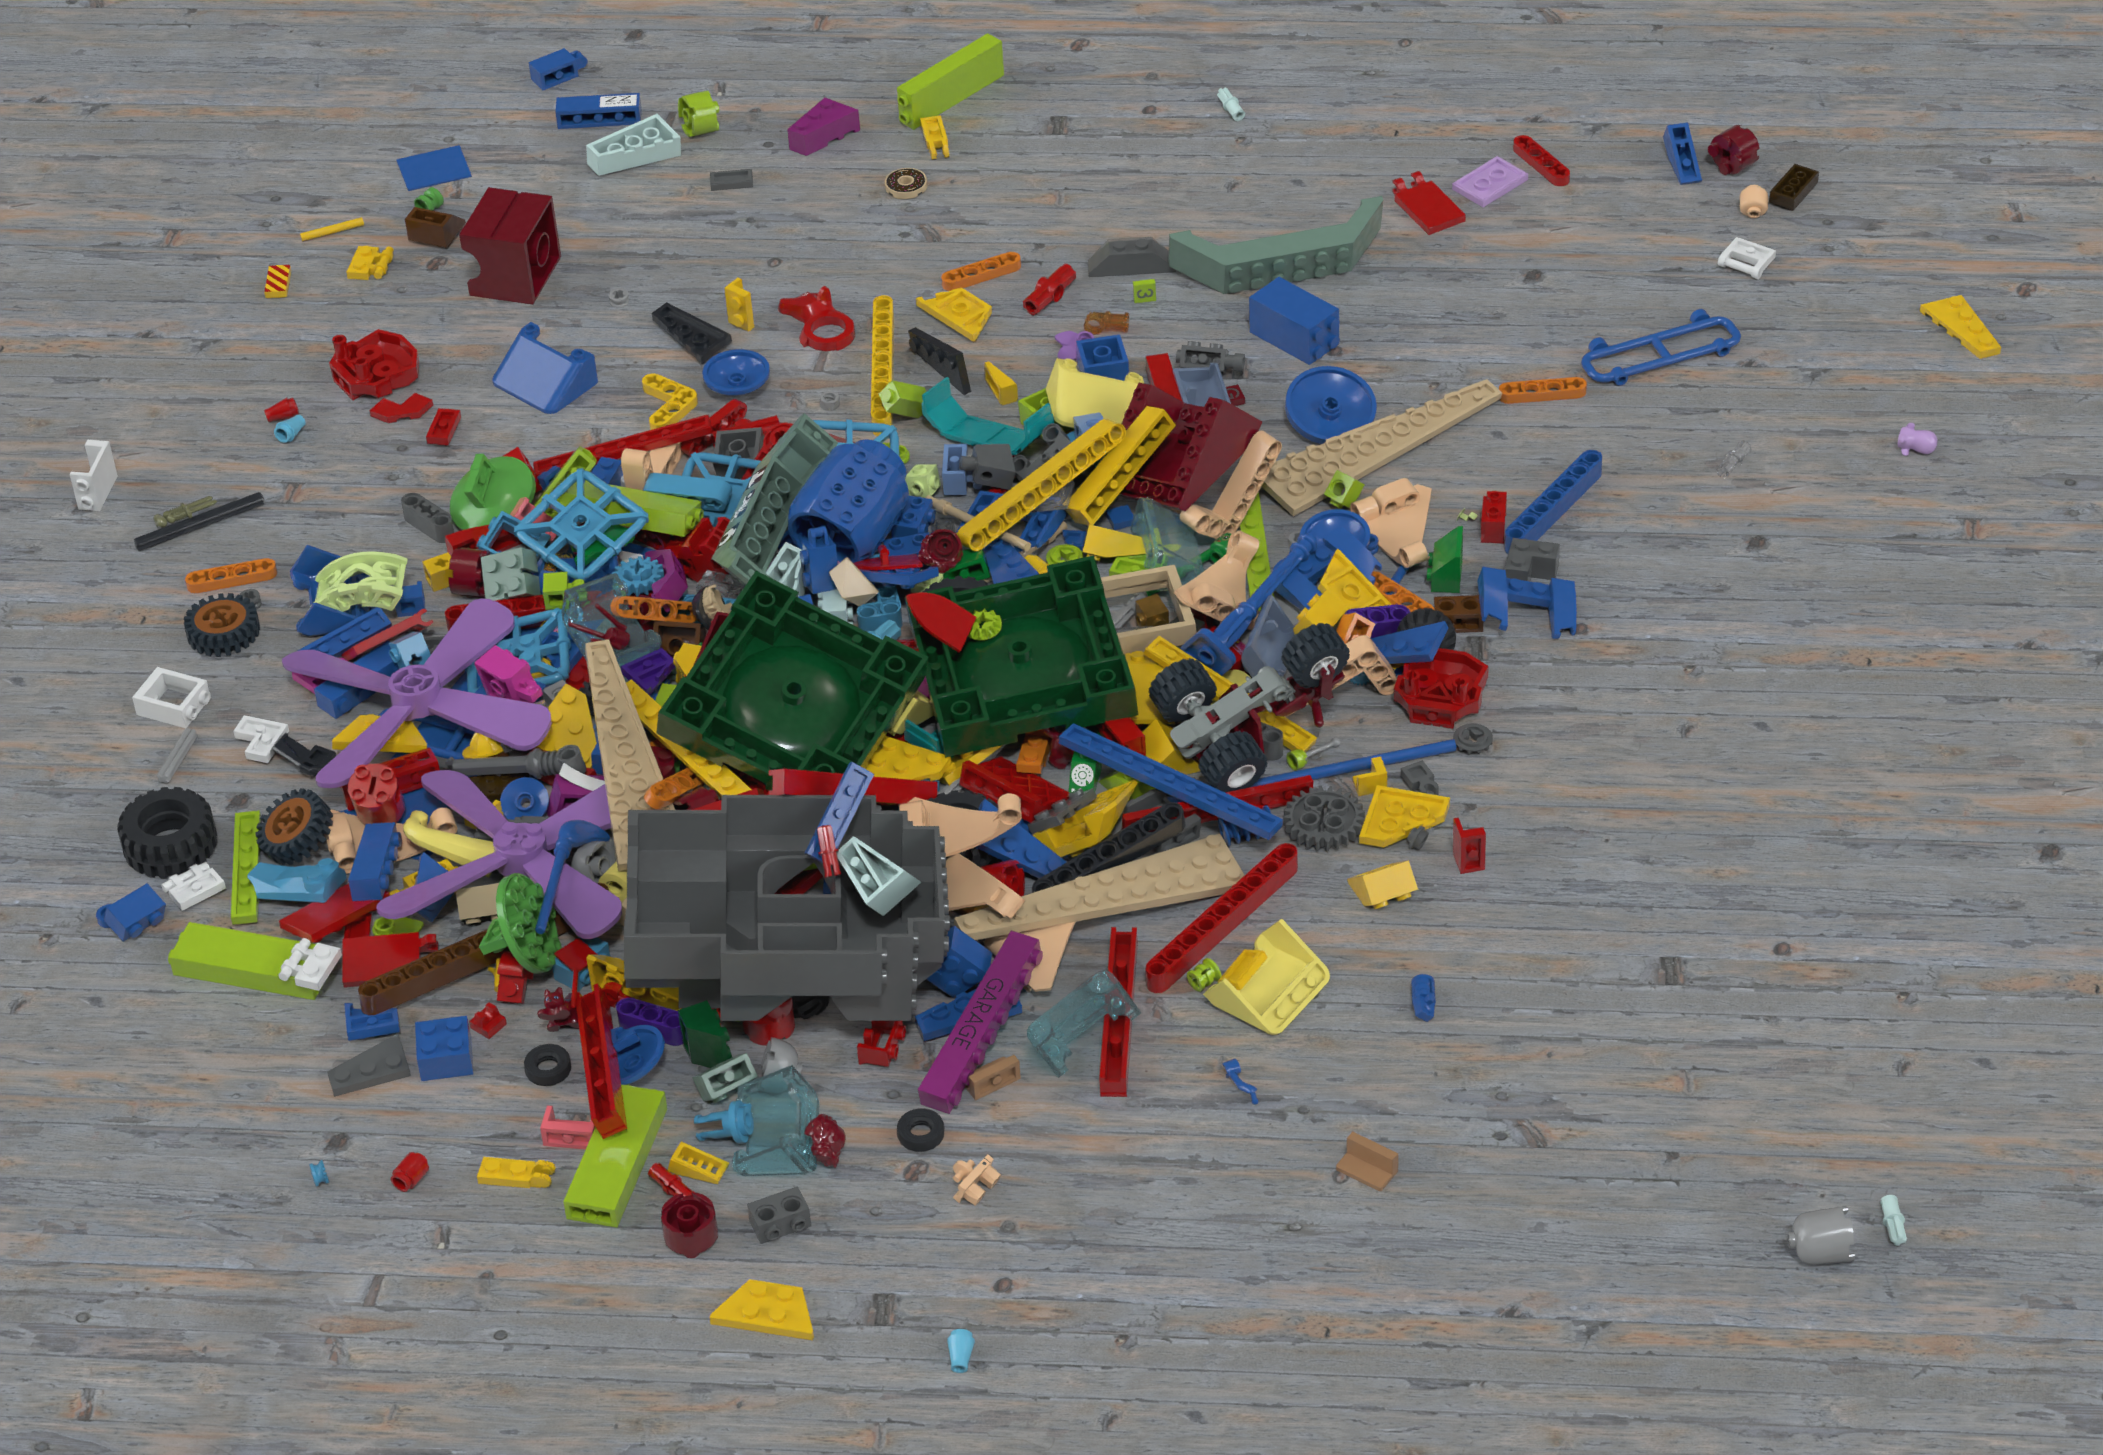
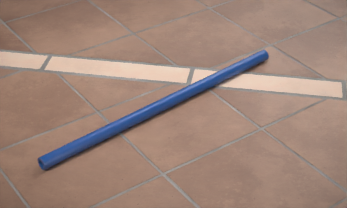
M1454 739L1263 777L1251 787L1307 775L1316 780L1370 769L1371 758L1381 757L1385 766L1454 752L1457 749ZM1174 796L1167 797L1170 802H1183Z

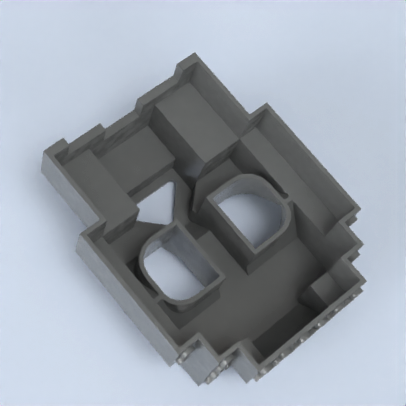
M722 795L721 810H628L627 909L624 920V979H626V988H679V1008H685L707 1000L711 1008H721L720 1021H758L792 996H830L848 1021H911V1010H916L917 1005L916 994L912 993H916L917 986L942 967L943 957H947V952H949L948 931L950 930V916L948 915L949 900L947 899L945 836H940L939 826H913V821H908L907 811H881V806H876V795L863 796L838 849L854 836L921 882L889 912L882 916L866 905L839 859L841 875L834 877L831 866L832 876L825 878L823 863L804 854L833 795ZM813 863L821 872L831 894H774L786 882Z

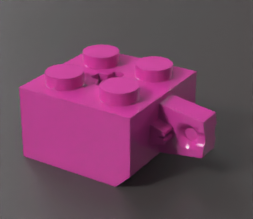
M494 645L474 662L488 696L534 703L543 695L541 687L532 678L530 673L531 667L527 661L518 659L507 649L503 650Z

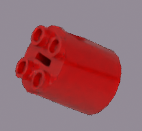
M378 763L362 764L355 768L348 782V793L360 822L364 825L392 822L396 824L404 813L405 801L393 770Z

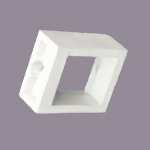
M157 667L134 694L132 699L136 715L187 728L192 720L197 717L201 709L208 704L211 694L207 680ZM167 689L188 694L180 706L159 700Z

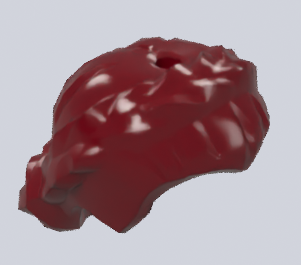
M934 530L922 540L918 559L924 565L938 567L939 573L944 574L949 569L954 568L963 556L961 540L957 533L952 530Z
M819 1114L808 1123L804 1134L812 1138L811 1152L813 1156L824 1166L836 1168L839 1162V1155L846 1141V1135L844 1130L837 1125L836 1120H833L828 1115Z

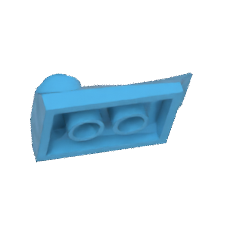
M331 858L322 859L315 866L290 867L259 862L248 873L247 877L255 888L257 899L325 903L347 879L345 870L340 868L339 863Z

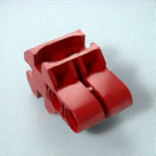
M718 517L716 527H713L709 518H702L695 529L690 531L685 537L673 535L663 549H671L683 565L685 574H688L691 579L699 584H707L709 574L713 575L716 583H723L729 575L726 570L712 559L730 522V519L726 517Z

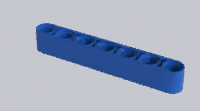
M1586 450L1506 528V554L1509 553L1513 538L1537 541L1601 477V452L1597 450Z

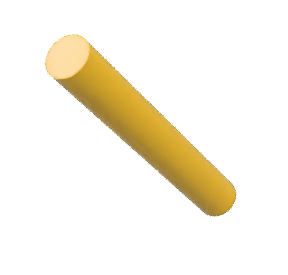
M360 217L300 233V237L303 242L364 226V221Z

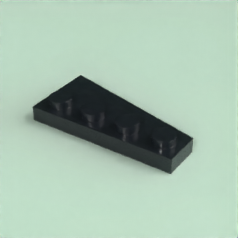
M916 327L908 330L911 349L944 378L948 377L950 383L963 395L970 393L971 387L963 352Z

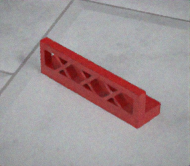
M430 747L379 763L393 770L402 794L423 788L421 777L429 772L440 771L438 760ZM348 784L341 786L340 788L343 792L348 811L354 810L348 793Z

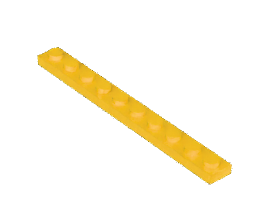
M632 679L626 683L642 725L706 785L713 789L720 798H722V795H737L752 790L724 764L721 767L656 734L658 712L662 707Z

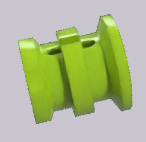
M1205 958L1202 964L1197 965L1194 970H1190L1186 975L1191 987L1199 992L1205 989V986L1211 985L1213 981H1218L1222 977L1219 967L1210 958Z

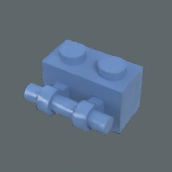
M944 444L942 467L944 495H967L968 482H972L975 489L982 488L981 484H976L973 481L970 470L959 469L960 457L968 456L967 444Z

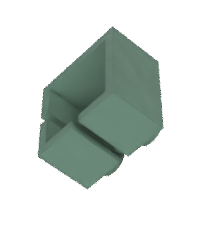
M520 547L481 557L485 599L494 601L541 595L539 577L525 572L522 573V570L532 573L538 572L535 551Z

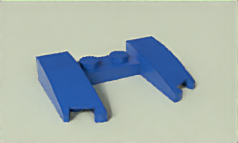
M980 491L967 513L972 516L978 515L1004 494ZM1045 500L1023 517L1022 521L1029 522L1020 538L1030 542L1031 548H1040L1053 536L1065 519L1066 512L1063 508V503ZM962 521L956 532L966 523ZM1014 546V548H1015L1018 552L1023 551L1022 549H1020V548Z
M1342 526L1323 538L1324 545L1309 554L1308 560L1301 561L1275 590L1301 611L1305 607L1309 610L1310 607L1307 603L1316 593L1321 596L1322 593L1312 582L1324 575L1337 549L1373 585L1375 577L1371 574L1374 568L1379 571L1382 570L1380 562Z
M1482 567L1477 580L1482 621L1485 622L1488 615L1497 618L1501 622L1499 629L1506 631L1508 627V601L1548 607L1553 639L1560 638V630L1567 628L1570 629L1572 636L1575 635L1577 616L1575 581L1551 578L1548 585L1540 582L1506 578V570Z

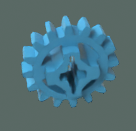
M641 556L634 560L629 558L627 563L621 561V566H615V572H612L615 588H619L620 593L626 591L627 596H630L632 593L639 596L643 592L648 595L649 590L653 591L652 584L664 577L663 565L658 564V560L651 561L650 557L642 560Z

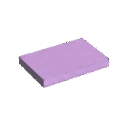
M1496 156L1452 183V190L1479 206L1485 207L1528 180V173Z

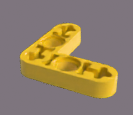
M655 373L647 374L642 378L643 391L666 402L649 417L650 430L678 423L698 405L697 392L692 388ZM674 390V392L666 393V391Z

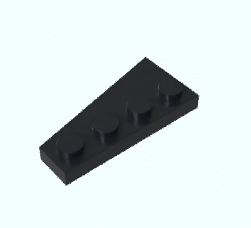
M667 302L652 312V320L701 364L732 342L731 334Z

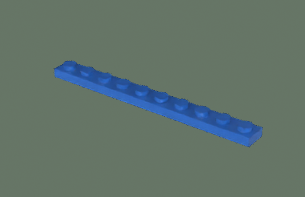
M1074 723L1059 736V744L1267 840H1270L1282 828L1283 819Z

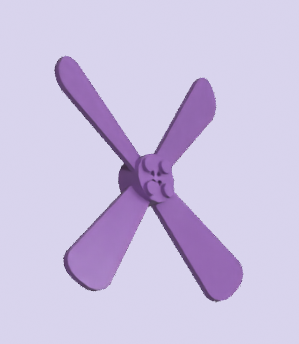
M481 598L472 601L424 665L417 664L403 667L394 672L391 677L316 650H300L285 656L282 659V665L290 672L388 694L391 697L392 707L316 775L317 786L321 788H337L348 784L355 768L362 764H369L404 721H412L429 715L440 716L517 750L526 751L538 746L544 740L552 725L551 713L545 706L443 688V686L513 630L515 621L512 612L502 604L491 599Z
M440 770L424 774L421 777L424 789L493 838L494 853L384 898L377 904V913L388 919H398L412 915L496 869L504 876L514 873L525 875L534 883H539L545 895L555 856L550 854L548 850L555 848L560 827L569 820H584L599 826L603 830L611 828L605 784L543 822L530 824L508 822L477 786L462 773ZM564 863L553 907L577 936L583 939L599 937L619 921L622 915V902L617 896Z

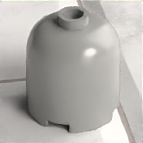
M1842 1206L1809 1211L1798 1215L1793 1223V1232H1788L1790 1249L1795 1248L1797 1256L1807 1264L1854 1261L1855 1254L1849 1251V1245H1855L1851 1217L1845 1218L1844 1216L1848 1212V1207Z

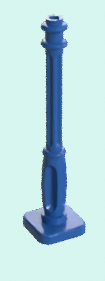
M1310 533L1299 535L1297 542L1291 544L1289 554L1246 602H1241L1219 624L1214 632L1202 628L1188 639L1180 649L1221 676L1225 674L1236 662V657L1229 648L1241 637L1252 619H1255L1257 610L1267 597L1277 589L1301 561L1308 560L1309 553L1316 551V537Z

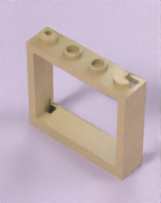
M1175 565L1101 577L1106 598L1168 588L1179 619L1177 623L1117 633L1123 654L1134 651L1144 652L1145 648L1158 636H1161L1175 646H1180L1196 633V623L1190 607L1183 604L1174 594L1175 590L1182 587Z

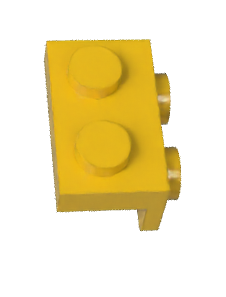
M737 277L724 288L728 322L749 332L754 328L751 294L743 289L742 279Z

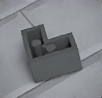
M1513 538L1504 568L1506 570V578L1529 582L1531 578L1547 580L1556 578L1559 567L1560 544Z

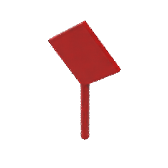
M580 938L575 939L554 953L561 962L573 971L571 1008L573 1009L576 1007L578 973L588 967L586 958L589 954L598 955Z

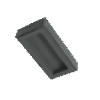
M752 169L710 172L711 191L753 187Z

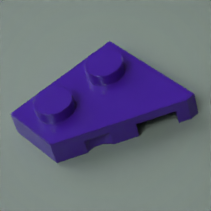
M660 648L622 665L621 672L629 681L632 679L650 696L673 671L675 665L673 658Z

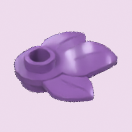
M1065 331L1055 335V340L1062 345L1057 358L1076 359L1077 361L1076 341L1092 339L1094 335L1088 331H1082L1078 334L1073 331Z

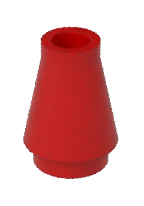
M288 397L264 410L268 422L290 419L299 415L295 399H288Z

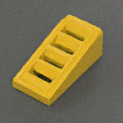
M989 361L985 362V381L999 403L1003 406L1016 402L1018 400L1017 384Z
M681 1141L670 1159L668 1171L677 1175L718 1184L727 1170L729 1162ZM703 1165H707L706 1169H703L701 1167ZM713 1167L718 1168L715 1174L711 1172Z

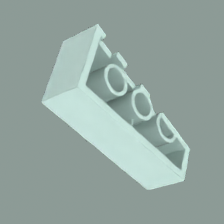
M655 114L587 144V164L600 176L681 156V138L658 114Z

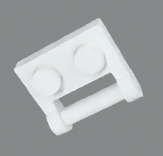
M1736 237L1720 255L1718 266L1723 268L1727 266L1750 274L1752 278L1760 279L1763 271L1774 260L1776 250Z

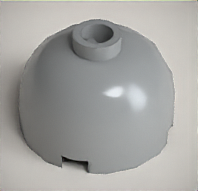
M605 841L586 843L575 852L571 867L595 883H598L600 877L616 862L615 848L611 844H606Z
M771 1037L761 1063L762 1073L764 1074H759L757 1088L777 1092L789 1087L793 1079H799L802 1064L798 1063L797 1051L790 1043Z

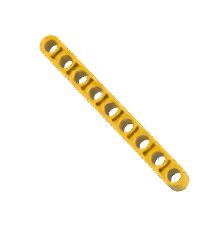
M881 295L873 300L871 422L891 426L893 425V413L886 412L879 393L894 377V309L892 298L887 295ZM873 432L875 436H879L881 434L879 432Z
M1109 419L1100 420L963 525L957 532L962 546L973 551L982 550L1121 443L1126 436L1125 427Z

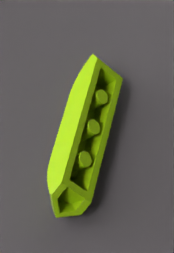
M579 446L533 505L536 507L542 501L541 498L543 496L549 495L569 475L576 472L577 469L583 468L585 471L590 472L597 462L592 453ZM548 508L544 511V513H546L552 518H554L557 515L556 513H553L552 508Z

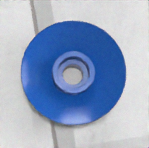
M528 777L516 779L509 783L501 794V811L507 819L511 820L521 816L543 817L549 806L548 791L536 779ZM525 801H530L531 803L528 807H523Z

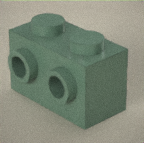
M743 1053L692 1078L702 1100H712L713 1103H716L728 1097L727 1092L733 1089L737 1092L750 1086L749 1081L758 1076L747 1053Z

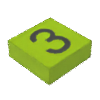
M1155 279L1133 281L1134 303L1156 301Z

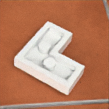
M244 715L233 732L236 739L251 741L245 750L246 759L269 763L275 754V751L271 748L285 732H289L288 724Z

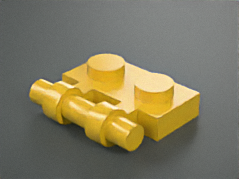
M358 246L346 271L347 278L369 280L370 275H374L376 279H381L388 270L387 265L393 259L394 249L387 246L380 253L379 247Z

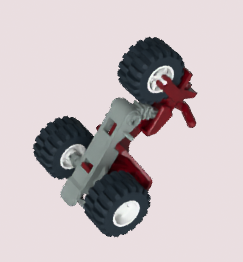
M1327 623L1313 624L1295 634L1282 651V663L1292 675L1287 679L1283 676L1280 677L1274 668L1265 666L1253 678L1247 676V682L1238 687L1236 683L1230 685L1231 687L1219 697V700L1209 706L1213 702L1212 699L1216 696L1217 687L1198 660L1191 658L1188 660L1182 659L1165 667L1163 671L1156 675V678L1150 684L1149 697L1165 720L1169 723H1181L1171 730L1170 736L1185 758H1192L1193 761L1199 760L1200 772L1210 786L1225 793L1250 788L1264 774L1265 768L1268 765L1267 757L1264 754L1261 719L1257 713L1267 710L1268 712H1273L1275 716L1284 717L1305 708L1308 703L1312 709L1314 725L1321 728L1324 725L1321 704L1318 699L1321 697L1328 700L1334 698L1332 688L1345 678L1342 669L1348 663L1350 650L1333 626Z

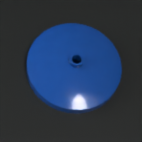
M1334 366L1315 367L1298 375L1290 384L1285 399V411L1290 424L1300 435L1318 444H1323L1326 442V439L1339 436L1342 433L1374 422L1377 410L1375 395L1366 381L1347 369Z

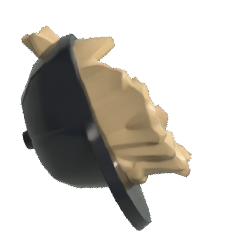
M716 584L703 587L692 600L693 614L707 630H709L711 621H713L717 611L729 614L732 603L725 605L721 593L715 589L717 587Z

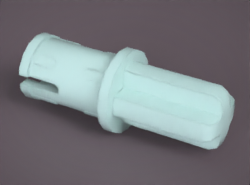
M1220 88L1217 96L1223 103V108L1231 114L1235 121L1242 120L1245 117V112L1240 107L1238 99L1233 97L1228 88Z
M1886 1195L1880 1201L1884 1214L1883 1224L1888 1229L1890 1241L1894 1245L1899 1246L1907 1240L1903 1225L1905 1217L1900 1212L1898 1198L1895 1195Z

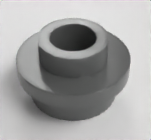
M1422 825L1418 829L1414 827L1407 838V841L1410 842L1409 848L1420 850L1426 842L1429 832L1425 831V827Z

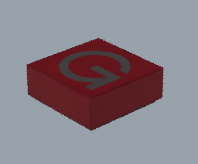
M1238 384L1226 387L1232 405L1239 406L1245 404V396Z

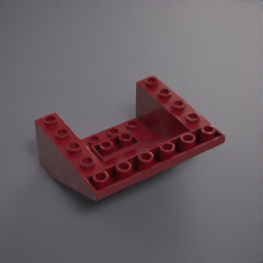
M1139 382L1121 423L1125 430L1131 426L1146 406L1164 409L1176 426L1118 496L1185 512L1245 452L1252 437L1259 431L1263 421L1223 399L1209 397L1204 407L1187 404L1153 385Z

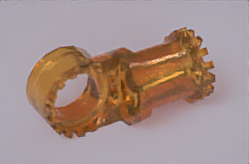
M1106 311V313L1090 312L1085 318L1084 329L1093 335H1098L1102 331H1109L1110 329H1120L1128 332L1129 323L1127 322H1129L1130 316L1128 312L1124 314H1113L1110 311ZM1089 321H1097L1100 326H1091Z

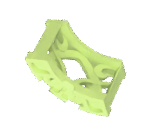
M373 551L353 553L330 562L316 575L315 581L319 582L314 603H319L342 612L349 610L350 606L362 604V607H379L393 611L403 594L402 585L408 559L397 554ZM366 573L370 576L359 583H343L346 579L358 574Z

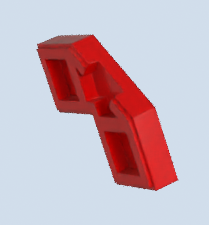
M417 393L411 395L401 405L383 398L369 410L370 416L386 423L397 422V419L410 417V420L417 419L433 406V400Z

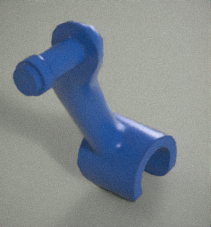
M1234 1058L1222 1063L1227 1072L1226 1078L1230 1077L1239 1090L1250 1093L1253 1105L1258 1104L1259 1101L1255 1093L1257 1088L1243 1082L1237 1075L1241 1073L1237 1059Z

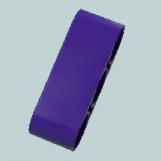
M1397 604L1354 608L1347 610L1345 614L1356 612L1375 623L1370 637L1375 638L1396 633L1399 623L1410 613V610L1406 606Z
M624 998L617 1003L616 1010L619 1027L628 1029L639 1025H650L656 1027L661 1032L665 1044L672 1046L683 1044L678 1011L634 998Z

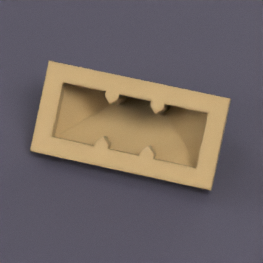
M848 557L829 571L841 597L857 606L867 603L879 593L876 587Z

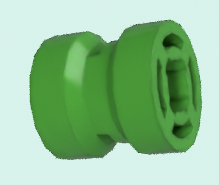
M433 187L427 189L424 195H420L414 200L415 207L432 211L438 209L444 203L442 194Z

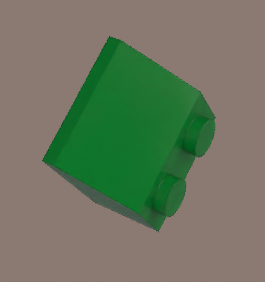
M1463 526L1456 527L1434 543V552H1429L1428 566H1432V568H1427V582H1431V592L1460 593L1463 563Z

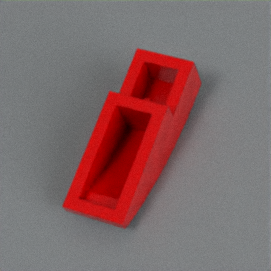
M489 525L473 527L446 535L447 552L451 556L453 551L458 548L479 549L477 543L482 535L486 536L489 531ZM502 529L491 549L503 552L522 544V542L514 534Z

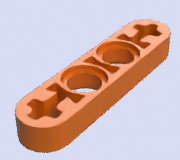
M1006 252L947 271L941 277L942 287L946 291L966 288L1016 272L1021 268V257L1016 252Z
M1580 377L1506 382L1499 386V390L1502 392L1500 401L1505 404L1578 399L1586 395L1587 382ZM1551 388H1556V389H1559V390L1551 391V390H1549V389H1551ZM1527 390H1534V391H1536V392H1526V391H1527Z
M264 558L193 571L186 575L185 582L190 593H202L268 581L276 577L277 568L274 560ZM242 572H248V573L245 574V575H238L239 573H242ZM225 576L223 579L215 580L216 577Z
M1377 571L1372 572L1371 575L1375 577L1374 586L1392 605H1402V603L1409 602L1413 603L1406 606L1410 612L1420 608H1432L1435 610L1431 604L1384 574ZM1386 592H1395L1396 594L1387 595V594H1385V593H1386Z
M617 596L610 605L612 614L619 618L693 623L697 620L693 614L692 602ZM643 602H646L649 606V611L645 616L640 613L639 609ZM619 604L632 605V610L619 609ZM664 604L670 607V614L667 617L661 614V607ZM678 609L690 610V615L677 614Z
M686 768L653 784L644 794V799L649 806L659 810L702 787L705 783L689 768Z

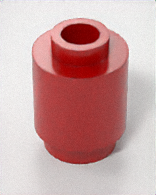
M409 1152L393 1170L392 1184L403 1192L413 1189L429 1171L426 1157L421 1153Z

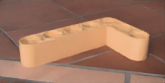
M1258 431L1252 437L1213 510L1192 504L1185 512L1181 511L1180 521L1197 533L1215 539L1224 533L1235 534L1282 449L1281 442L1265 431Z
M682 442L651 450L650 453L642 450L624 449L621 457V466L625 487L643 490L649 474L662 473L672 475L684 454L681 452Z
M1361 635L1346 643L1350 650V658L1347 660V665L1342 669L1345 678L1335 684L1332 690L1364 671L1382 695L1393 694L1397 677L1392 666L1369 636Z

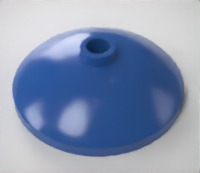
M735 349L719 353L709 359L703 367L702 374L704 383L711 390L722 395L740 396L760 388L768 380L770 368L768 361L761 354L750 350Z
M1342 509L1327 510L1312 516L1305 522L1300 531V535L1310 533L1316 537L1317 549L1324 545L1323 538L1339 526H1342L1366 548L1370 543L1371 537L1369 525L1360 515Z
M650 1025L631 1027L639 1036L640 1041L617 1052L622 1085H630L639 1081L650 1073L660 1061L665 1047V1040L656 1027Z

